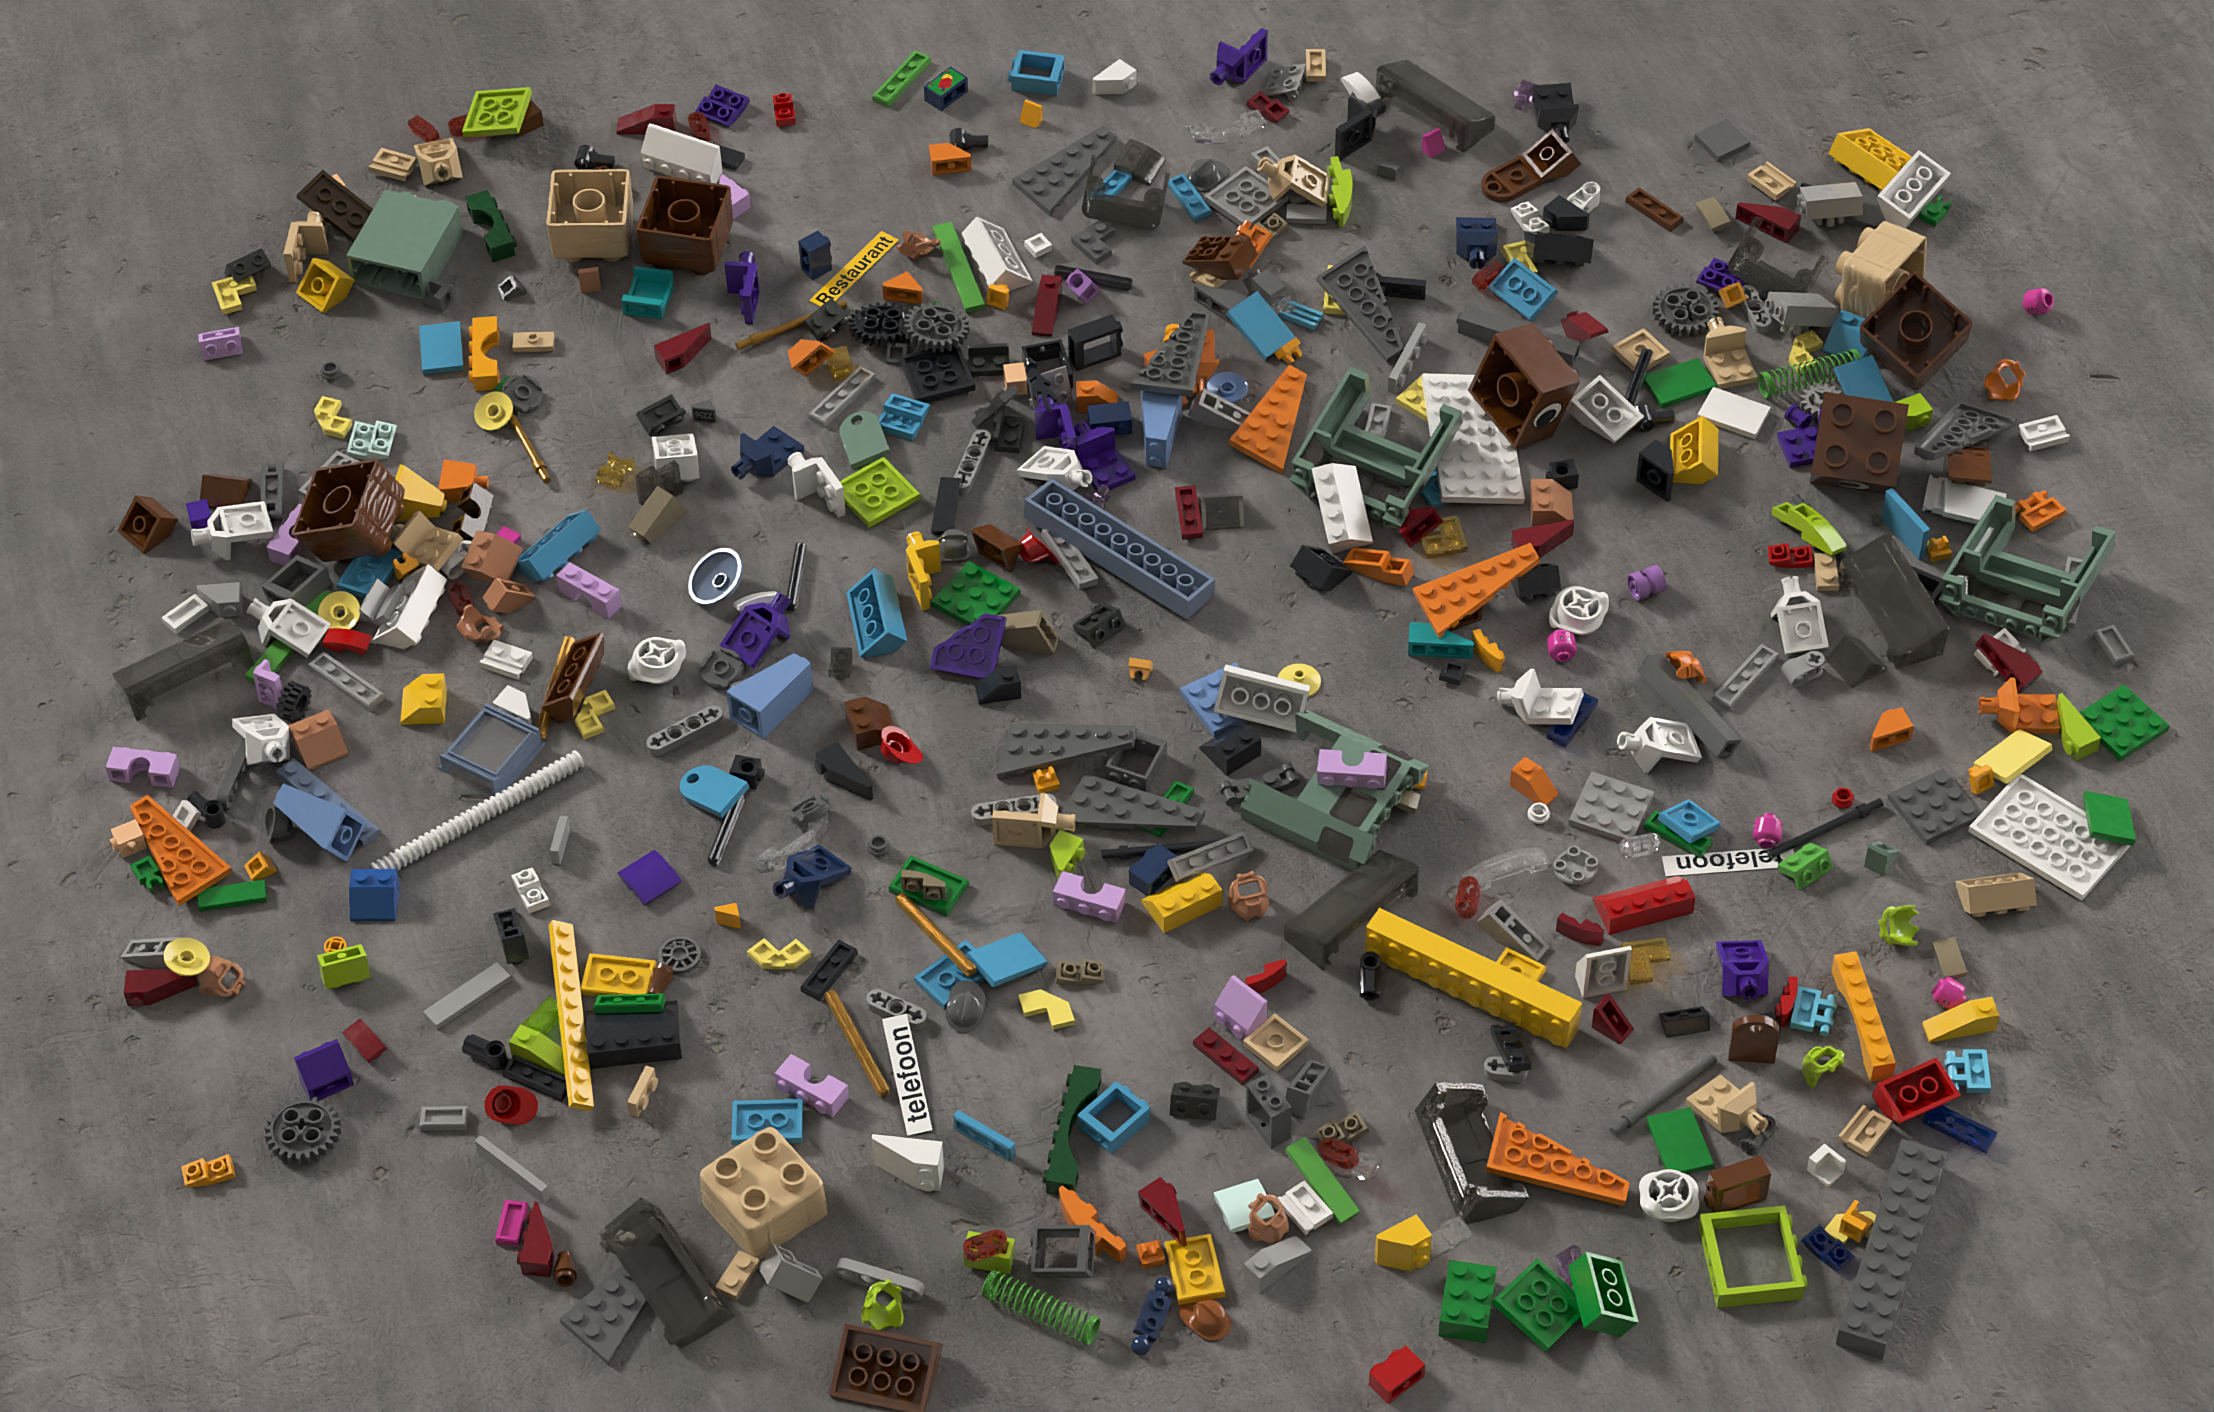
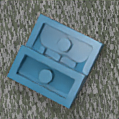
M892 393L884 404L883 413L878 418L883 432L913 441L926 418L930 404Z

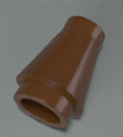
M659 963L652 969L648 994H661L665 991L674 978V970L670 966Z
M561 1251L557 1255L558 1259L553 1278L557 1285L568 1287L575 1282L577 1273L571 1252Z

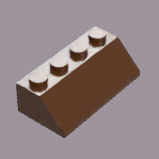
M601 632L572 643L541 708L558 723L574 719L578 713L577 710L580 703L585 699V693L592 684L593 676L600 667V661L604 655V635Z

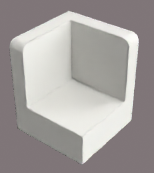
M1823 1144L1809 1157L1807 1171L1829 1187L1844 1173L1846 1160L1826 1144Z

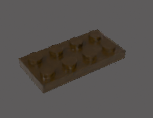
M324 170L319 172L296 197L312 211L320 213L326 222L353 243L373 211L372 207Z

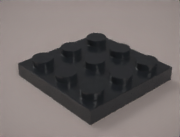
M952 346V351L944 348V352H941L940 349H936L933 352L931 348L927 351L922 350L899 356V363L912 395L917 401L925 403L976 390L975 382L960 347L955 348Z

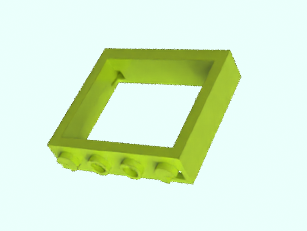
M1785 1205L1700 1214L1698 1227L1717 1308L1799 1300L1803 1298L1804 1289L1807 1288V1278L1801 1273L1802 1258L1801 1255L1796 1253L1798 1246L1797 1237L1795 1234L1792 1235L1791 1214H1787ZM1779 1223L1793 1281L1727 1288L1714 1229Z

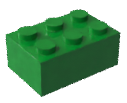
M1585 1252L1568 1266L1584 1329L1621 1337L1639 1323L1623 1261Z
M1449 1260L1438 1336L1486 1343L1497 1267Z

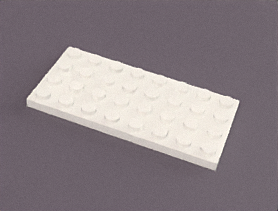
M1423 373L1421 381L1430 437L1440 423L1439 410L1443 404L1461 410L1463 418L1462 425L1436 467L1441 502L1524 504L1525 496L1517 451L1469 393L1468 388L1475 375Z

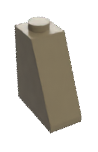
M657 486L628 527L634 532L632 536L640 542L646 540L652 544L682 518L688 510L673 495Z
M1042 610L998 615L1007 618L1001 646L1049 655L1055 654L1060 638Z

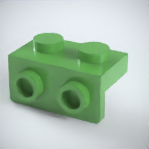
M1813 843L1804 845L1802 849L1778 864L1779 872L1794 878L1796 887L1800 890L1833 868L1828 850Z

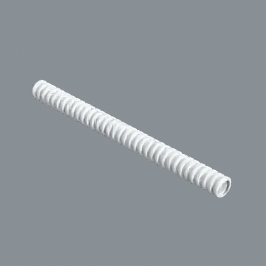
M575 750L572 751L571 755H566V758L561 757L560 761L556 760L554 764L550 763L548 768L543 767L542 771L538 770L536 774L532 773L531 777H525V780H520L519 784L514 783L513 787L509 786L507 790L503 789L501 794L496 793L495 797L491 796L489 800L485 799L483 804L478 803L477 807H472V810L467 809L466 813H460V816H455L454 820L449 819L448 823H442V826H437L436 830L431 829L430 833H424V836H419L418 840L413 839L412 843H406V846H401L400 850L395 849L394 853H388V856H383L382 860L377 859L376 863H370V869H396L399 871L401 866L406 867L407 863L411 864L413 860L417 861L419 856L424 857L425 853L429 854L431 850L435 851L437 846L442 847L443 843L447 844L449 840L453 841L455 836L460 837L461 833L465 834L466 830L471 831L472 827H478V824H483L484 820L489 821L490 817H496V814H501L502 810L507 811L508 807H514V804H519L520 800L525 801L526 797L530 798L532 796L531 794L535 795L537 791H543V787L548 788L549 784L553 785L555 781L559 782L561 777L566 778L567 774L571 775L573 773L572 771L577 772L578 768H584V761L581 755Z

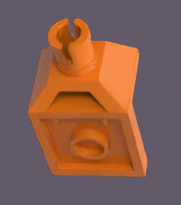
M1211 329L1207 331L1193 398L1194 393L1197 396L1204 389V384L1213 376L1219 365V359H1215L1214 330Z
M2010 678L1998 689L1996 697H1979V714H1996L1997 721L2010 734H2013L2018 729L2029 734H2059L2060 732L2055 694H2017L2015 678Z

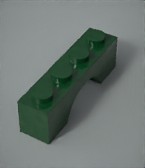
M488 190L466 196L467 211L473 223L485 224L492 228L484 235L486 250L492 262L516 256L514 247H517L515 237L514 235L510 236L509 225L507 222H503V213L501 209L497 210L498 205L495 197H491Z

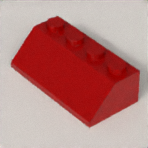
M1675 876L1593 898V902L1608 935L1692 914L1696 897L1688 880Z

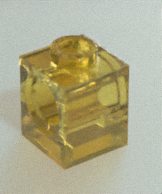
M847 347L833 348L835 353L827 359L833 381L845 379L853 373L852 361Z

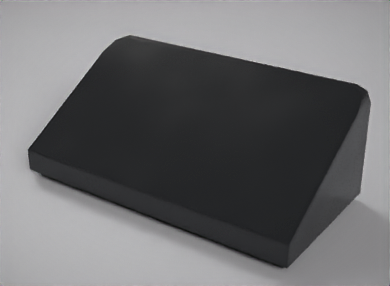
M1703 1006L1659 1014L1661 1025L1667 1038L1710 1030V1015Z

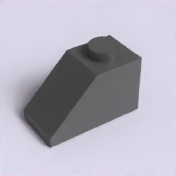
M1254 269L1248 273L1249 276L1243 279L1249 295L1251 296L1258 291L1264 300L1273 299L1287 290V287L1268 269Z

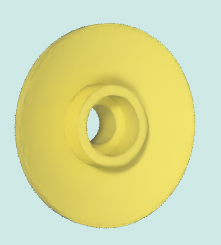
M498 391L484 395L477 402L474 410L476 423L488 431L502 428L512 416V401L506 394Z
M333 592L322 600L318 616L331 624L330 628L350 630L357 624L360 618V604L348 592ZM339 612H345L343 617H338Z
M1306 664L1289 665L1278 675V678L1310 685L1308 697L1314 695L1321 685L1319 673L1313 667Z
M178 938L166 946L163 958L166 966L172 972L181 976H195L202 973L208 967L210 954L207 947L200 941L193 938Z

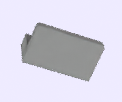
M379 579L374 580L359 612L377 627L388 622L406 588L401 584L389 588Z

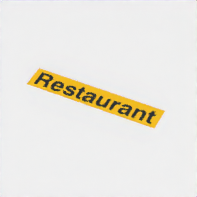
M881 231L809 301L820 307L831 298L836 301L898 239Z

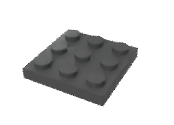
M1944 768L1888 794V800L1925 845L1972 824L1981 814Z

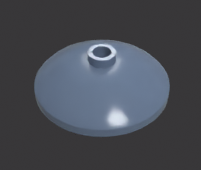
M720 548L709 552L700 559L692 570L688 582V591L691 598L703 606L716 605L729 598L738 588L743 576L744 565L740 555L732 549Z

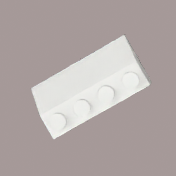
M651 123L648 125L640 152L642 167L675 178L717 183L723 174L720 146Z
M1918 150L1877 196V201L1885 221L1902 228H1907L1918 216L1919 212L1941 190L1951 173Z
M976 217L962 232L965 244L970 248L973 259L980 267V272L987 279L986 283L988 286L1002 283L1008 285L1010 291L1030 285L1033 282L1003 228Z
M1331 463L1311 468L1327 540L1332 554L1351 549L1352 547L1356 548L1372 544L1373 539L1356 466Z
M429 564L404 577L401 585L406 589L390 620L380 625L373 641L378 644L406 649L411 645L415 646L421 640L422 636L420 634L429 623L428 618L437 607L436 602L445 591L444 585L447 579Z
M1225 665L1214 712L1296 732L1295 713H1304L1310 685Z

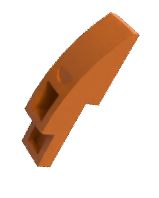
M1061 1186L1059 1188V1202L1068 1225H1090L1096 1231L1094 1255L1097 1256L1103 1250L1121 1264L1127 1258L1125 1241L1119 1236L1115 1237L1108 1231L1105 1225L1100 1222L1098 1223L1097 1210L1090 1203L1086 1204L1074 1191Z

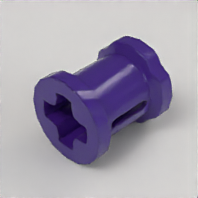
M1797 404L1790 406L1784 416L1787 421L1791 420L1795 423L1798 429L1808 427L1812 421V415L1804 413Z

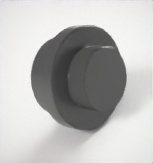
M329 361L322 365L320 373L325 380H335L341 375V368L336 362Z
M882 835L873 836L867 845L869 853L874 856H883L890 849L889 841Z

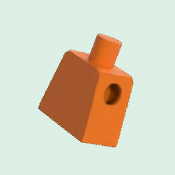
M443 460L438 489L445 494L444 500H448V503L458 502L461 491L474 482L482 488L488 489L489 477L478 476L475 464Z

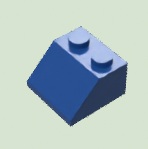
M351 869L349 884L350 921H395L400 888L396 869Z

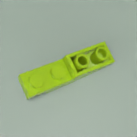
M1336 156L1330 157V166H1327V173L1330 175V178L1332 177L1331 194H1328L1329 206H1333V219L1337 220L1339 228L1344 227L1351 211L1353 183L1351 170H1342L1339 157Z
M1785 502L1772 507L1771 515L1780 519L1781 522L1793 526L1796 530L1802 531L1801 539L1811 546L1817 547L1831 556L1847 550V545L1835 528L1821 514L1805 503L1794 506Z

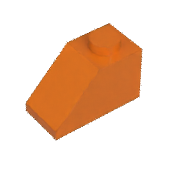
M950 143L929 145L932 175L972 171L971 155L968 152Z
M801 339L787 351L792 369L804 376L809 375L835 353L832 348L819 341Z
M1097 380L1076 381L1077 413H1088V406L1118 403V395L1115 391Z
M1902 707L1890 709L1882 713L1872 735L1871 752L1911 740L1914 725Z
M1524 757L1511 769L1510 786L1533 802L1543 803L1548 806L1558 796L1557 790L1543 768L1527 757Z

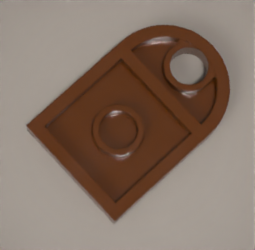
M1520 155L1487 172L1482 178L1481 190L1483 195L1491 201L1509 202L1544 184L1545 180ZM1494 188L1497 189V191H1491L1489 189Z
M1746 1015L1737 1019L1732 1026L1728 1060L1775 1064L1779 1041L1778 1023L1764 1015Z

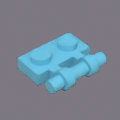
M1799 986L1790 1028L1813 1032L1815 1025L1820 1027L1821 1036H1828L1834 1024L1832 1017L1837 1010V997L1830 994L1827 1000L1820 998V990ZM1818 1009L1824 1011L1823 1016L1816 1015Z
M1963 1049L1962 1057H1956L1954 1051L1946 1052L1945 1068L1948 1070V1075L1959 1092V1086L1966 1085V1093H1990L1991 1083L1987 1050ZM1964 1068V1074H1958L1957 1069Z

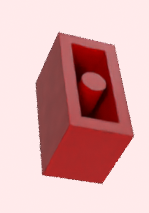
M1405 1345L1400 1350H1394L1383 1363H1377L1371 1368L1369 1372V1386L1389 1404L1424 1378L1425 1364Z

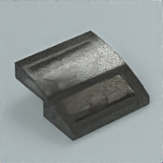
M1129 139L1114 162V170L1132 175V181L1150 186L1165 163L1166 158L1153 148L1136 140Z
M675 460L658 470L650 466L635 475L640 505L645 504L657 486L674 497L683 493L680 469Z

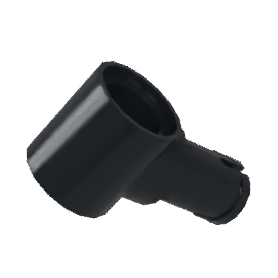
M955 128L950 131V144L964 151L971 147L988 148V135H971L962 128Z
M581 145L578 149L574 165L579 170H590L591 167L604 165L608 168H614L615 156L598 154L593 147Z
M1647 405L1635 407L1644 415V418L1635 425L1639 432H1648L1660 423H1674L1675 414L1673 410H1650Z
M193 791V795L190 794L187 801L201 812L207 826L212 829L222 827L226 822V817L221 802L218 800H207L198 791Z

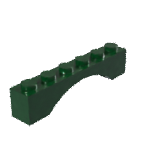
M1074 1065L1072 1074L1068 1073L1066 1087L1069 1088L1068 1092H1064L1062 1096L1061 1106H1064L1063 1112H1058L1057 1125H1059L1058 1131L1054 1130L1052 1137L1054 1149L1049 1150L1047 1164H1050L1049 1170L1045 1169L1043 1174V1183L1046 1184V1193L1059 1195V1188L1061 1186L1076 1192L1079 1168L1069 1147V1139L1073 1126L1078 1120L1077 1115L1099 1096L1102 1083L1101 1069Z

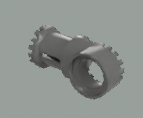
M1763 1114L1762 1117L1768 1120L1772 1127L1770 1130L1760 1131L1759 1135H1755L1749 1129L1746 1138L1740 1141L1739 1147L1743 1149V1152L1747 1151L1746 1154L1749 1153L1750 1156H1756L1762 1142L1767 1141L1768 1138L1774 1135L1776 1121L1769 1114Z

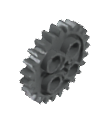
M1682 283V286L1678 287V285L1674 284L1673 289L1667 286L1666 291L1660 290V295H1656V299L1653 301L1652 314L1654 315V320L1658 321V326L1664 325V331L1671 329V334L1678 332L1679 337L1683 333H1686L1687 337L1690 336V333L1698 336V331L1705 334L1706 329H1708L1707 323L1712 318L1717 320L1719 315L1717 299H1713V294L1707 295V289L1701 291V286L1693 288L1691 283L1689 287H1686Z
M929 302L928 306L921 303L920 308L914 306V310L909 309L908 314H905L903 333L906 334V339H911V344L918 343L917 348L925 346V351L929 348H932L933 352L936 349L944 352V348L952 351V346L959 348V344L963 345L964 340H967L969 320H966V315H961V310L955 311L954 306L947 308V304L940 306L939 302L936 305H932Z
M307 1096L304 1097L303 1101L295 1097V1103L286 1100V1107L278 1105L279 1112L272 1111V1118H267L268 1126L264 1127L266 1133L264 1135L265 1140L273 1155H279L280 1161L288 1158L289 1164H292L296 1159L298 1165H301L302 1161L306 1159L307 1163L310 1164L311 1158L314 1157L319 1161V1154L322 1153L327 1156V1148L335 1149L333 1142H339L338 1135L341 1134L340 1118L337 1111L333 1110V1106L331 1104L326 1105L324 1099L318 1103L317 1097H314L311 1101L308 1100Z

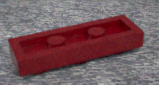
M1196 486L1175 487L1182 540L1203 538Z
M1210 1027L1193 1040V1046L1242 1086L1259 1073V1067Z

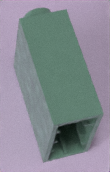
M384 190L346 255L350 276L355 280L353 284L424 300L430 293V279L438 280L463 236L459 206L447 200L434 201L420 198L410 192L398 193Z

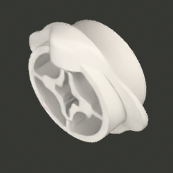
M1580 586L1565 588L1557 595L1554 605L1550 609V626L1554 629L1559 628L1578 635H1586L1596 631L1602 624L1603 618L1608 611V595L1605 592H1596Z
M651 637L643 640L635 648L632 659L628 663L630 680H639L653 684H662L672 680L679 672L681 663L686 656L684 642L680 639L671 640L661 637Z
M1666 1169L1645 1175L1639 1183L1640 1205L1643 1211L1652 1218L1663 1222H1676L1695 1216L1699 1210L1698 1186L1695 1180L1687 1174L1677 1170ZM1682 1190L1688 1194L1686 1201L1682 1199ZM1653 1191L1657 1193V1201L1650 1198Z

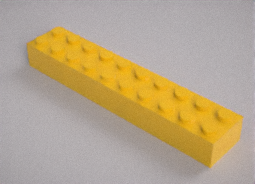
M1381 908L1377 910L1366 926L1365 953L1370 951L1377 953L1380 956L1381 962L1388 964L1393 969L1403 971L1412 978L1420 979L1431 987L1439 988L1449 993L1452 997H1458L1474 1007H1479L1495 1017H1500L1510 1023L1514 1022L1516 1026L1528 1030L1531 1034L1545 1038L1552 1044L1566 1049L1579 1030L1582 1002Z

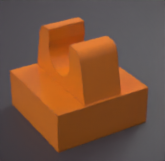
M1159 1240L1136 1245L1142 1269L1166 1264Z

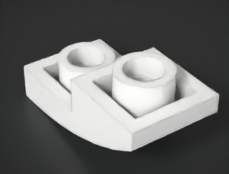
M1356 72L1341 78L1350 95L1355 94L1358 99L1363 100L1368 105L1381 98L1370 82L1360 73Z
M1529 202L1521 203L1511 208V213L1524 231L1550 232L1549 225L1539 217L1538 210Z
M768 591L745 596L735 601L733 607L740 610L741 613L745 606L762 602L769 605L777 592Z
M533 868L511 875L529 914L550 906L549 899L542 889L540 880Z

